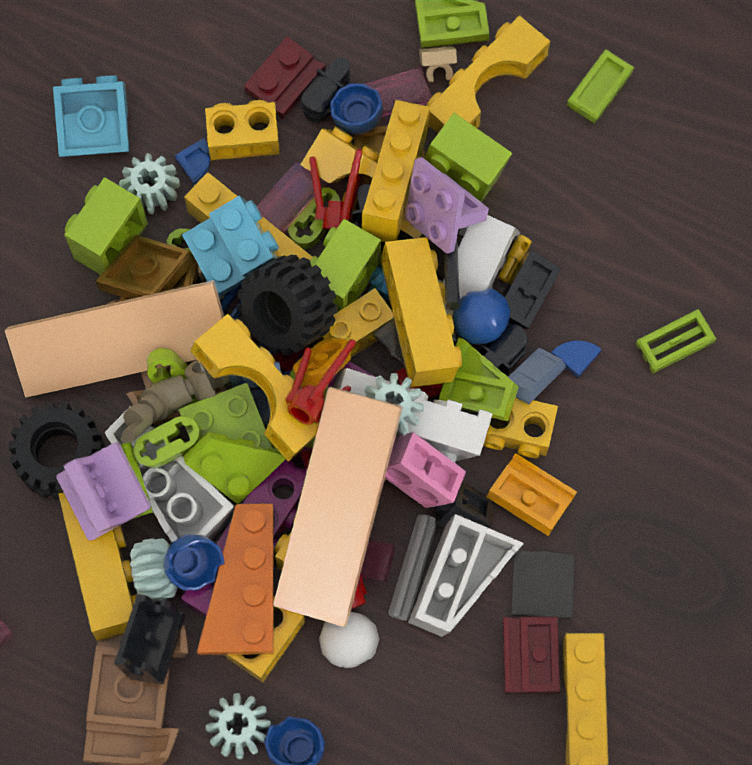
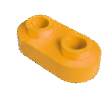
M330 338L317 343L311 349L312 354L301 387L305 388L307 385L317 386L348 341L341 338ZM349 353L337 373L351 360V353ZM300 359L297 363H295V365L293 366V371H294V376H295V377H296V374H297V371H298V368H299L301 359Z

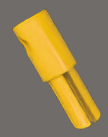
M518 235L507 255V260L498 275L502 282L508 283L518 264L528 251L532 242L527 237Z

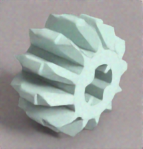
M148 153L145 156V162H140L139 159L133 157L132 164L134 168L123 167L122 173L125 179L120 180V187L139 197L143 208L147 206L149 214L152 215L155 211L154 206L158 205L166 211L168 208L166 200L176 201L177 193L174 189L180 187L179 178L175 177L176 169L174 165L166 166V160L162 155L155 162H153L152 156ZM150 181L154 186L150 187L146 182Z
M396 373L391 374L390 384L388 385L382 376L376 377L378 389L367 385L364 392L370 398L385 402L388 398H393V403L397 399L400 402L399 406H403L398 429L403 436L407 435L409 430L406 422L417 426L420 422V419L414 413L423 412L424 404L414 402V400L418 399L422 392L420 389L407 391L412 382L410 378H406L400 386L397 384L398 376Z
M152 538L143 540L141 543H135L130 553L131 576L134 579V587L137 589V594L147 595L154 602L174 597L178 588L168 580L163 568L164 558L170 547V544L163 538L156 540Z
M236 693L233 696V706L229 707L227 700L221 698L219 703L224 711L221 713L215 709L210 710L209 715L219 722L207 724L206 730L211 733L220 732L210 740V743L215 747L225 742L221 751L223 756L227 757L234 746L236 747L237 759H243V747L248 746L250 752L255 755L258 753V750L253 741L256 739L261 743L265 742L266 735L258 730L268 729L271 723L269 720H258L267 712L264 706H260L252 711L256 701L254 697L250 696L243 706L241 705L240 694ZM240 717L244 724L249 722V725L242 728L241 735H236L233 729L229 730V725H234L236 718Z

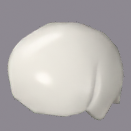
M350 612L348 623L345 627L325 622L319 642L322 654L332 664L344 668H354L373 658L378 646L379 636L376 625L366 615Z

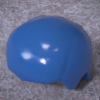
M348 84L339 89L330 102L331 115L335 124L348 134L363 135L373 130L380 123L383 114V104L379 92L365 84Z
M494 289L469 291L460 299V308L453 310L452 319L455 331L462 339L467 340L469 343H490L500 337L508 326L511 310L506 298Z
M186 534L178 537L170 545L164 558L163 568L168 580L182 590H199L208 583L215 581L219 566L224 565V557L220 546L206 536Z
M291 716L277 725H271L268 728L264 742L269 760L274 765H317L322 759L325 747L322 733L315 724L308 719Z

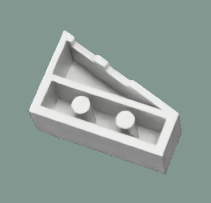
M487 215L486 221L460 229L459 234L464 236L458 248L460 299L469 291L492 289V284L499 269L502 270L507 260L505 256L512 241L516 240L520 231ZM444 303L446 314L450 313L452 316L453 310H448L446 303Z
M455 514L446 523L408 623L441 637L451 632L480 597L485 588L524 543Z

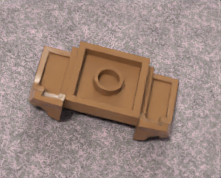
M184 624L182 625L174 650V658H185V655L188 654ZM124 634L99 640L95 650L86 716L87 735L83 762L107 765H163L169 758L179 730L176 728H163L170 666L164 685L130 680L114 664Z

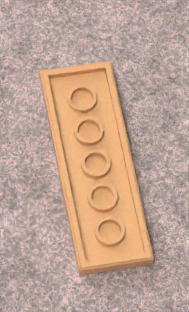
M212 280L9 326L4 331L26 398L147 371V357L153 350L158 348L173 350L184 362L197 360L190 352L194 341L224 317L215 281ZM161 363L157 365V368H159V367H161V366H162V367H167V366H163Z
M328 387L273 606L345 627L347 625L403 406Z

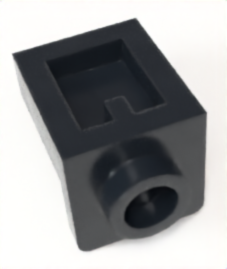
M464 482L460 485L454 503L434 507L437 509L435 524L443 527L455 514L487 528L492 526L494 502L487 498V495Z

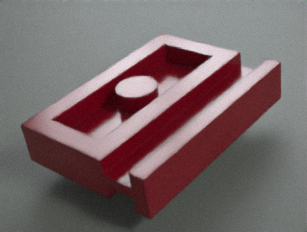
M286 37L246 82L244 91L256 100H264L268 103L275 102L276 113L279 114L281 119H284L301 100L305 90L316 78V69L318 68L325 72L326 64L322 61L321 63L317 61L311 53L289 37Z
M503 617L504 693H559L558 617Z

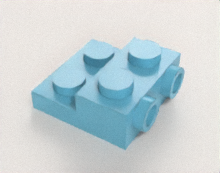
M117 76L96 77V83L83 84L82 78L62 79V86L53 87L59 157L130 152L125 82H117Z
M240 195L209 213L211 218L182 234L207 282L215 281L219 297L240 286L242 281L248 277V274L278 258L275 251L279 249V246L269 230L263 232L258 222L262 219V215L252 200L247 202Z

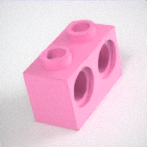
M412 432L404 436H395L385 479L425 508L454 503L466 471Z

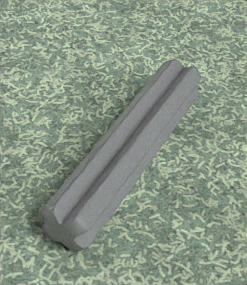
M425 514L417 516L388 611L389 616L394 619L407 621L410 618L437 528L435 524L436 518Z

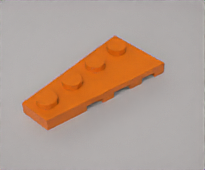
M236 504L223 551L224 565H220L197 651L198 655L274 654L273 504Z

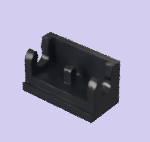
M530 251L522 258L502 293L511 310L509 323L511 325L516 324L525 329L530 327L561 270L560 267L533 251Z
M137 594L114 664L130 680L164 685L185 614L179 612L171 602L162 599L161 604L158 605L147 595Z

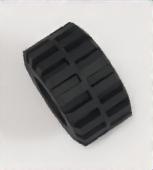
M291 254L287 257L283 255L248 274V277L242 281L241 285L243 288L238 291V298L241 300V303L238 304V310L243 314L242 323L249 328L252 339L257 338L261 347H269L270 351L275 354L282 352L283 355H290L294 352L297 353L330 331L329 328L334 325L336 320L333 316L337 313V305L333 303L336 295L334 290L329 288L331 282L328 277L324 278L321 275L322 270L317 265L311 266L310 260L305 257L299 259L297 255Z
M46 402V409L40 410L38 405L31 408L33 415L28 418L23 414L19 419L21 427L13 428L11 435L14 441H9V450L12 453L10 460L21 480L32 492L37 491L39 496L46 499L51 495L54 500H60L58 494L63 493V490L57 480V475L63 472L65 468L64 466L49 468L41 465L38 462L41 446L51 437L57 435L71 436L78 441L77 452L71 460L73 461L77 458L95 454L105 448V444L94 420L89 415L86 416L83 409L78 406L72 409L70 404L66 402H61L60 407H56L54 402Z

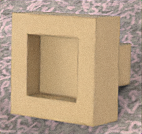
M453 46L419 49L420 63L422 66H427L426 77L429 82L434 81L433 71L437 67L444 68L446 79L451 80L453 70L449 64L457 63L456 49Z

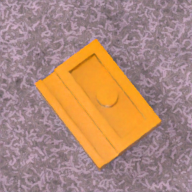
M515 453L510 463L489 490L487 498L549 536L574 499L577 491Z

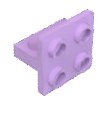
M424 158L415 159L405 219L445 253L454 252L458 229L486 221L489 208L445 173H441Z
M118 442L112 443L91 456L77 458L64 465L65 470L57 475V480L87 539L90 541L151 508V504Z

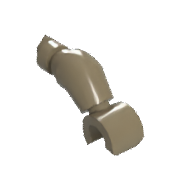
M196 360L185 368V379L182 375H178L154 383L141 393L140 400L136 404H133L125 411L124 421L128 427L123 430L120 440L127 443L132 442L150 427L153 422L165 419L170 414L192 402V395H195L197 400L216 396L214 389L228 383L229 375L214 379L203 365Z

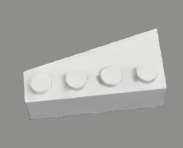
M348 368L337 373L333 385L337 389H343L348 385L351 387L350 392L369 397L364 392L367 385L378 389L376 377ZM422 392L421 396L414 400V402L424 404L423 412L414 413L420 419L417 426L406 422L409 430L408 433L414 432L454 463L455 461L480 456L493 413L479 410L478 414L471 415L461 411V403L447 400V402L442 400L427 401L428 395L425 392ZM393 398L386 399V402L396 405L400 404V402L397 399L394 403ZM397 428L396 436L402 435Z
M124 413L104 432L111 444L116 442L119 444L127 443L120 440L123 430L128 427L124 421ZM152 425L131 442L133 449L134 444L139 437L155 429ZM151 442L147 443V451L143 453V457L149 456L152 460L156 459V451L166 445L165 442L159 446H155ZM183 455L155 469L147 468L138 462L152 510L172 543L178 537L186 534L204 535L213 541L232 521L235 506L216 487L188 467L184 462Z

